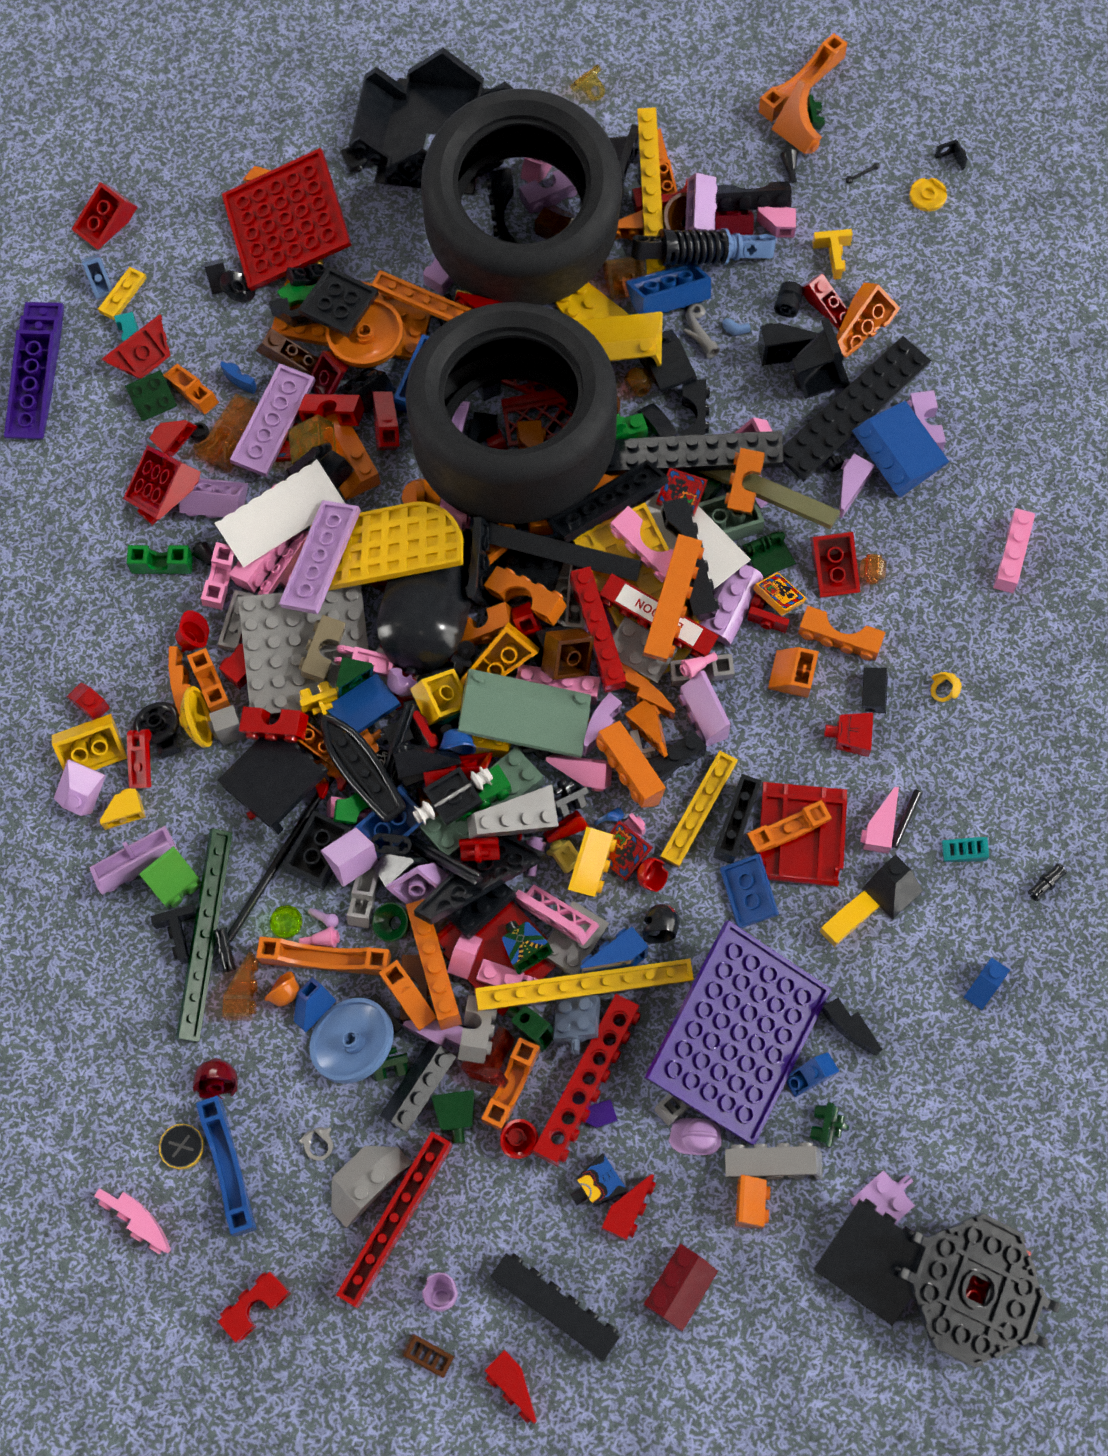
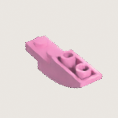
M98 1189L95 1197L100 1200L98 1203L100 1206L108 1211L114 1208L118 1211L116 1216L127 1223L131 1219L126 1227L132 1231L131 1237L139 1242L145 1239L151 1243L149 1248L158 1254H161L162 1251L170 1252L171 1249L162 1228L144 1206L124 1192L117 1199L106 1191Z

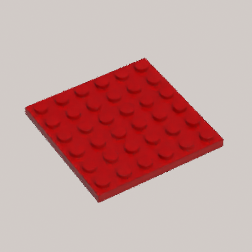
M321 148L222 193L247 286L251 291L286 276L285 272L288 267L304 268L308 264H313L352 246L324 151Z

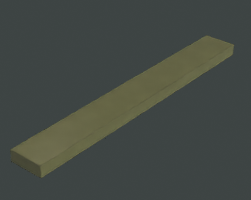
M735 470L697 471L732 487L729 484L731 472L735 473ZM749 474L743 479L742 486L747 491L755 492L757 498L828 529L832 528L840 515V510L756 474Z

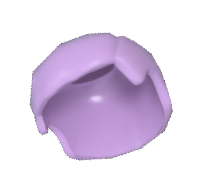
M391 668L387 677V685L390 691L400 696L412 695L410 688L417 681L412 679V675L403 676L401 668Z
M435 1273L427 1278L422 1294L426 1306L433 1311L444 1312L455 1304L458 1291L454 1280L446 1273Z

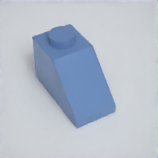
M100 254L82 259L83 267L96 299L109 295L113 288Z

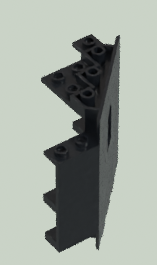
M444 47L409 68L406 79L398 78L396 81L376 66L365 74L348 146L369 159L372 163L378 165L374 183L421 189L422 169L427 151L423 149L426 134L436 135L440 127L454 112L472 100L492 92L514 88L505 81L492 89L484 88V77ZM504 160L495 162L480 171L468 184L464 194L474 195L478 177L503 165Z

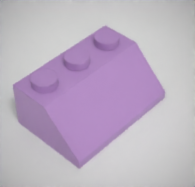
M200 478L193 491L179 502L180 513H186L188 516L205 515L207 518L225 517L230 513H234L245 504L248 483Z
M700 671L680 687L678 699L681 706H685L688 711L686 715L689 723L695 725L697 729L695 732L708 747L727 739L731 724L705 671Z

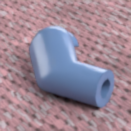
M726 318L722 322L724 330L732 336L751 332L749 323L739 325L730 318Z

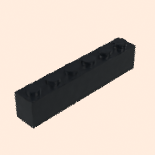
M506 1253L490 1277L604 1362L620 1338L617 1335L618 1330L608 1322L605 1326L598 1321L599 1316L589 1308L587 1311L579 1307L580 1302L570 1294L568 1297L560 1293L562 1288L551 1280L549 1283H546L541 1279L543 1274L533 1267L530 1270L522 1265L524 1260L514 1253L510 1256Z

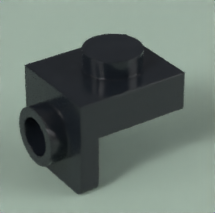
M350 146L340 150L349 172L354 171L357 173L365 169L364 166H366L367 160L366 158L364 159L363 155L357 153Z

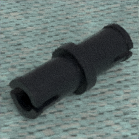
M1059 863L1055 864L1046 875L1043 874L1039 878L1037 884L1028 890V895H1031L1030 897L1034 901H1039L1048 890H1053L1056 886L1055 884L1067 874V870L1062 872L1065 867Z
M227 927L213 930L218 947L216 952L220 956L223 973L236 970L232 954L234 949L233 946H230Z

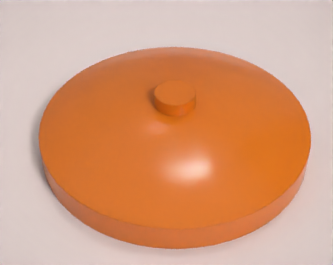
M377 298L348 338L326 327V339L333 355L341 362L358 368L378 366L391 359L399 350L404 336L403 324L399 313L389 303Z

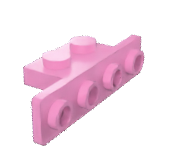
M302 530L294 535L291 545L283 551L282 558L278 564L273 566L268 579L261 584L258 595L272 594L278 584L286 588L309 531Z

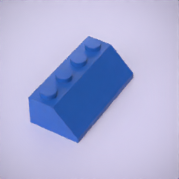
M682 264L625 281L634 310L638 314L661 311L662 313H668L677 308H685L687 305L711 299V277L696 264Z

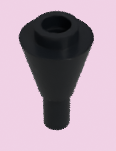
M787 148L783 150L780 157L788 172L789 183H796L795 171L798 151L793 148Z
M198 542L192 548V556L211 566L212 550L207 542Z

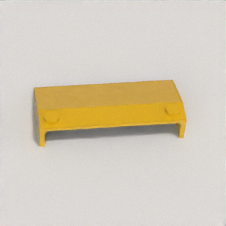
M662 311L577 320L596 337L610 361L652 357L657 366H661Z

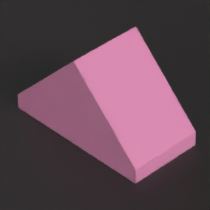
M461 933L454 947L447 973L468 980L483 939L473 936L469 940Z

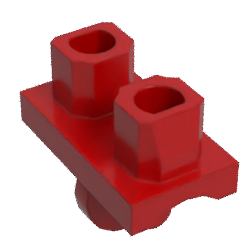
M469 837L459 840L461 861L481 863L482 860H500L498 837L472 839Z

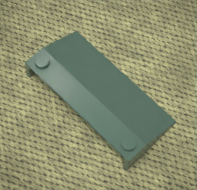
M469 669L463 688L458 732L581 758L590 712L591 695Z

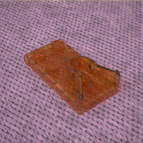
M236 393L206 439L197 445L194 444L193 449L196 457L230 473L235 466L230 463V458L258 403Z

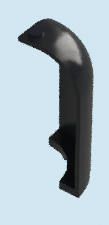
M467 528L464 531L461 530L463 534V565L387 580L377 620L378 636L382 649L388 659L396 667L401 668L407 676L412 675V677H416L441 667L450 659L463 638L472 599L467 597L466 585L469 582L468 564L471 559L469 547L472 544L471 530Z

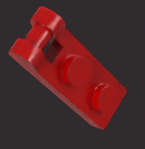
M142 729L140 732L137 730H129L127 732L129 788L151 787L149 744L151 731L149 729Z

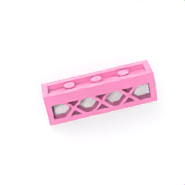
M533 885L527 893L521 890L516 892L517 897L515 899L519 907L582 946L599 927L597 922L536 885ZM537 893L541 895L542 901L539 902L532 897ZM547 905H557V911L550 909ZM572 914L573 921L568 920L562 915ZM587 923L590 927L584 932L583 928L578 925Z

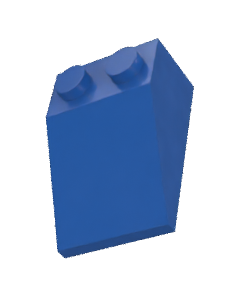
M402 785L397 788L406 804V809L401 815L390 822L384 823L372 811L355 826L370 841L378 833L409 836L423 823H418L412 813L415 811L414 806L419 808L418 803ZM383 837L375 840V844H379V848H382L383 845H390V842L383 841ZM401 839L398 843L393 842V846H398L404 839ZM376 852V855H377V858H378V859H379L382 855L386 854V853Z

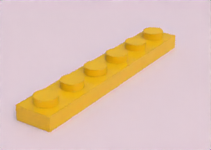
M719 750L663 850L660 859L678 868L681 866L733 772L738 759Z

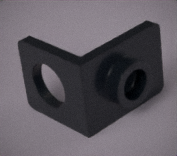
M957 139L937 146L936 159L953 153L962 170L965 169L967 163L966 151L960 146ZM949 147L947 151L940 153L944 148Z

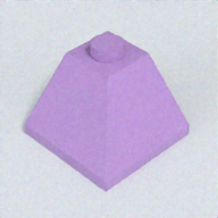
M68 759L54 799L62 808L80 816L92 814L106 775Z
M435 863L419 865L386 885V889L405 904L425 899L449 874Z

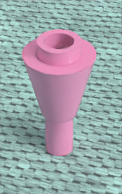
M713 652L705 657L682 660L680 671L684 677L687 676L689 679H692L707 664L718 660V657Z
M333 926L312 936L299 938V943L334 948L340 942L339 932Z

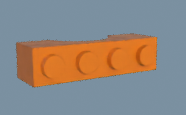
M497 566L484 584V587L491 596L504 602H508L517 596L531 597V609L537 618L553 626L567 607L563 596L555 590L551 592L540 583L534 584L524 575L519 577L509 568L503 569Z
M808 605L798 634L805 640H816L826 647L834 646L840 648L846 654L854 653L867 661H876L886 633L867 625L859 632L853 634L838 632L830 625L827 612Z
M519 1037L501 1083L490 1099L481 1118L484 1124L502 1132L538 1058L540 1046Z

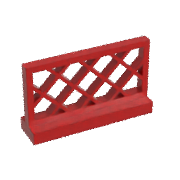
M555 390L501 399L509 447L518 446L517 440L512 441L511 435L517 429V422L522 421L524 418L528 421H536L545 415L551 419L545 428L546 433L549 434L546 435L547 441L557 434L549 431L554 422L560 425L562 429L565 426L557 420L561 412H565L570 418L573 415L565 409L568 402ZM549 406L559 408L554 417L546 413ZM532 409L540 412L535 420L527 416V413ZM516 412L521 417L514 424L508 419V414Z

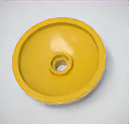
M192 686L188 687L183 694L179 721L188 736L197 745L207 748L212 745L214 737L208 725V722L211 721L210 710L202 692L197 687Z

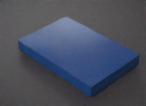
M376 673L332 702L333 708L326 711L329 715L346 722L358 733H361L400 707L401 704Z
M759 853L720 868L738 927L742 929L779 915L763 860Z

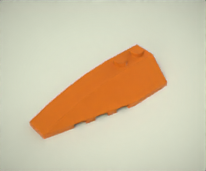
M336 414L327 416L322 425H319L322 443H331L332 450L344 457L354 468L351 475L339 487L344 499L348 500L380 485L379 473L353 427L340 426Z

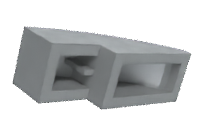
M373 867L355 879L351 893L352 899L347 913L348 925L369 928L380 880Z

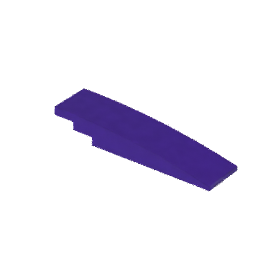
M25 302L24 314L20 317L19 330H16L4 438L44 439L65 307L63 303Z

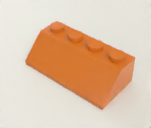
M619 720L600 730L596 738V745L607 756V761L611 768L616 769L621 783L628 787L634 802H638L641 808L657 806L666 787L621 721Z

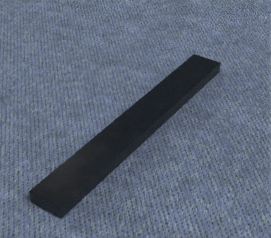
M488 522L489 544L581 568L591 566L593 571L609 575L612 573L620 578L638 581L642 561Z

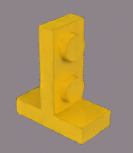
M852 229L814 232L813 249L828 248L833 280L841 279L842 272H845V260L841 259L843 255L842 246H851Z

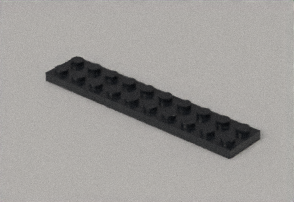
M902 336L783 446V464L803 482L806 481L855 435L852 430L867 419L875 416L915 379L932 360Z
M782 431L616 439L613 456L605 474L610 476L622 475L646 460H649L663 473H668L669 468L682 472L736 470L737 465L733 463L736 452L740 453V448L764 452L765 458L762 468L783 467Z

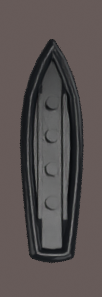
M321 713L320 726L326 750L340 774L384 823L396 819L406 809V804L374 750L346 722L329 714L323 715Z

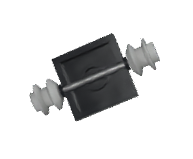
M480 766V772L476 774L472 771L471 780H468L462 769L458 767L425 787L423 791L431 804L422 801L423 806L421 808L414 806L415 811L412 813L417 822H423L426 825V819L431 818L434 820V812L437 811L447 826L482 805L483 801L474 788L476 786V788L483 790L485 783L492 785L490 780L493 777L487 768L483 769Z

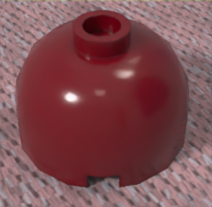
M213 1058L206 1061L194 1073L193 1092H199V1097L203 1099L215 1096L223 1099L220 1094L230 1093L231 1097L237 1092V1072L231 1064L224 1060Z

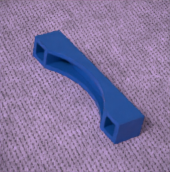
M219 1096L196 1102L201 1124L215 1163L230 1234L237 1237L255 1231L257 1227L223 1100Z

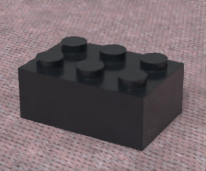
M313 810L283 864L286 873L324 891L334 872L320 850L352 829L339 822H334L333 819Z

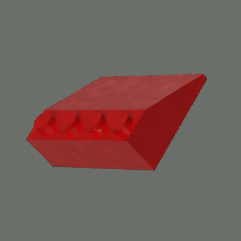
M147 445L123 499L160 520L193 491L199 482L201 471Z

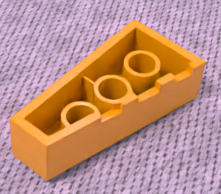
M508 622L469 669L506 676L525 661L538 654L540 648ZM468 670L459 679L463 688Z

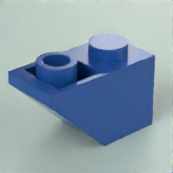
M313 977L297 992L294 1022L305 1032L313 1027L316 1021L337 1001Z
M829 1052L812 1058L790 1073L786 1083L794 1097H797L840 1071Z

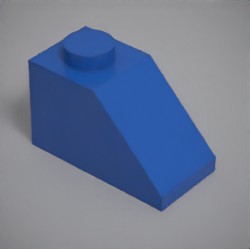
M991 957L963 998L983 1010L1010 969Z

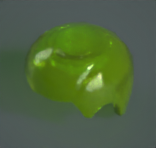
M290 905L276 908L269 920L271 931L276 937L282 939L293 938L301 930L303 924L302 914L296 907Z

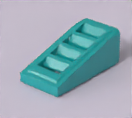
M988 837L942 840L943 862L987 861L989 858ZM950 845H954V856L950 855ZM959 845H962L963 855L959 854ZM968 845H971L972 854L968 853ZM977 845H980L981 853H978Z

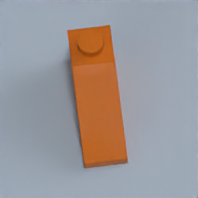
M643 700L625 713L627 721L633 730H638L639 736L662 756L666 757L668 752L662 723L658 716L660 712L654 704L650 705L647 701Z

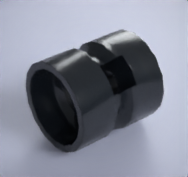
M793 281L783 282L775 301L774 311L783 317H796L800 308L799 303L804 295V288Z

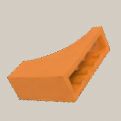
M799 79L775 121L772 130L804 154H810L818 149L819 141L822 137L813 128L807 111L808 94L813 83L808 79Z

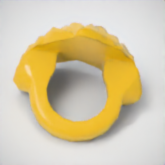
M940 672L931 677L934 682L931 685L930 691L936 701L946 702L951 698L956 699L959 696L962 683L955 674ZM947 679L953 684V688L947 697L940 698L936 693V689L939 684Z

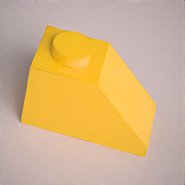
M136 788L124 789L113 797L100 819V824L105 830L146 817L140 794Z

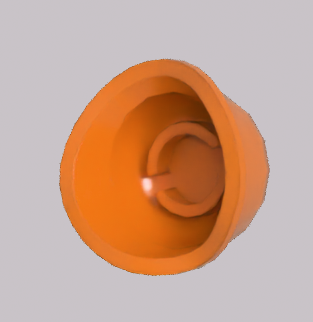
M291 971L284 973L277 979L272 990L265 997L266 1002L282 1007L290 1004L296 998L300 987Z

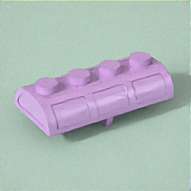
M747 564L741 567L712 591L714 598L718 599L719 610L714 618L700 620L699 624L718 634L717 641L730 647L756 594L753 587L756 583L763 580V575Z
M166 826L131 845H128L125 841L122 843L124 849L89 868L98 890L103 895L116 890L119 885L127 881L134 880L139 873L174 846L177 849V846Z

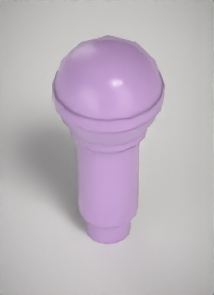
M312 908L308 911L311 917L322 921L327 928L331 926L335 928L339 923L336 914H325Z

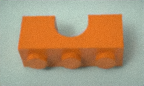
M740 448V453L736 452L733 464L737 466L735 473L731 472L729 484L732 485L731 493L727 492L724 503L728 505V510L752 515L756 493L747 491L742 486V482L749 474L761 475L765 458L764 452Z
M503 602L487 608L488 620L480 628L477 627L476 621L468 616L461 642L470 640L475 646L492 642L508 622L516 628L512 617V607Z
M204 648L187 655L210 712L212 713L231 706L207 649Z

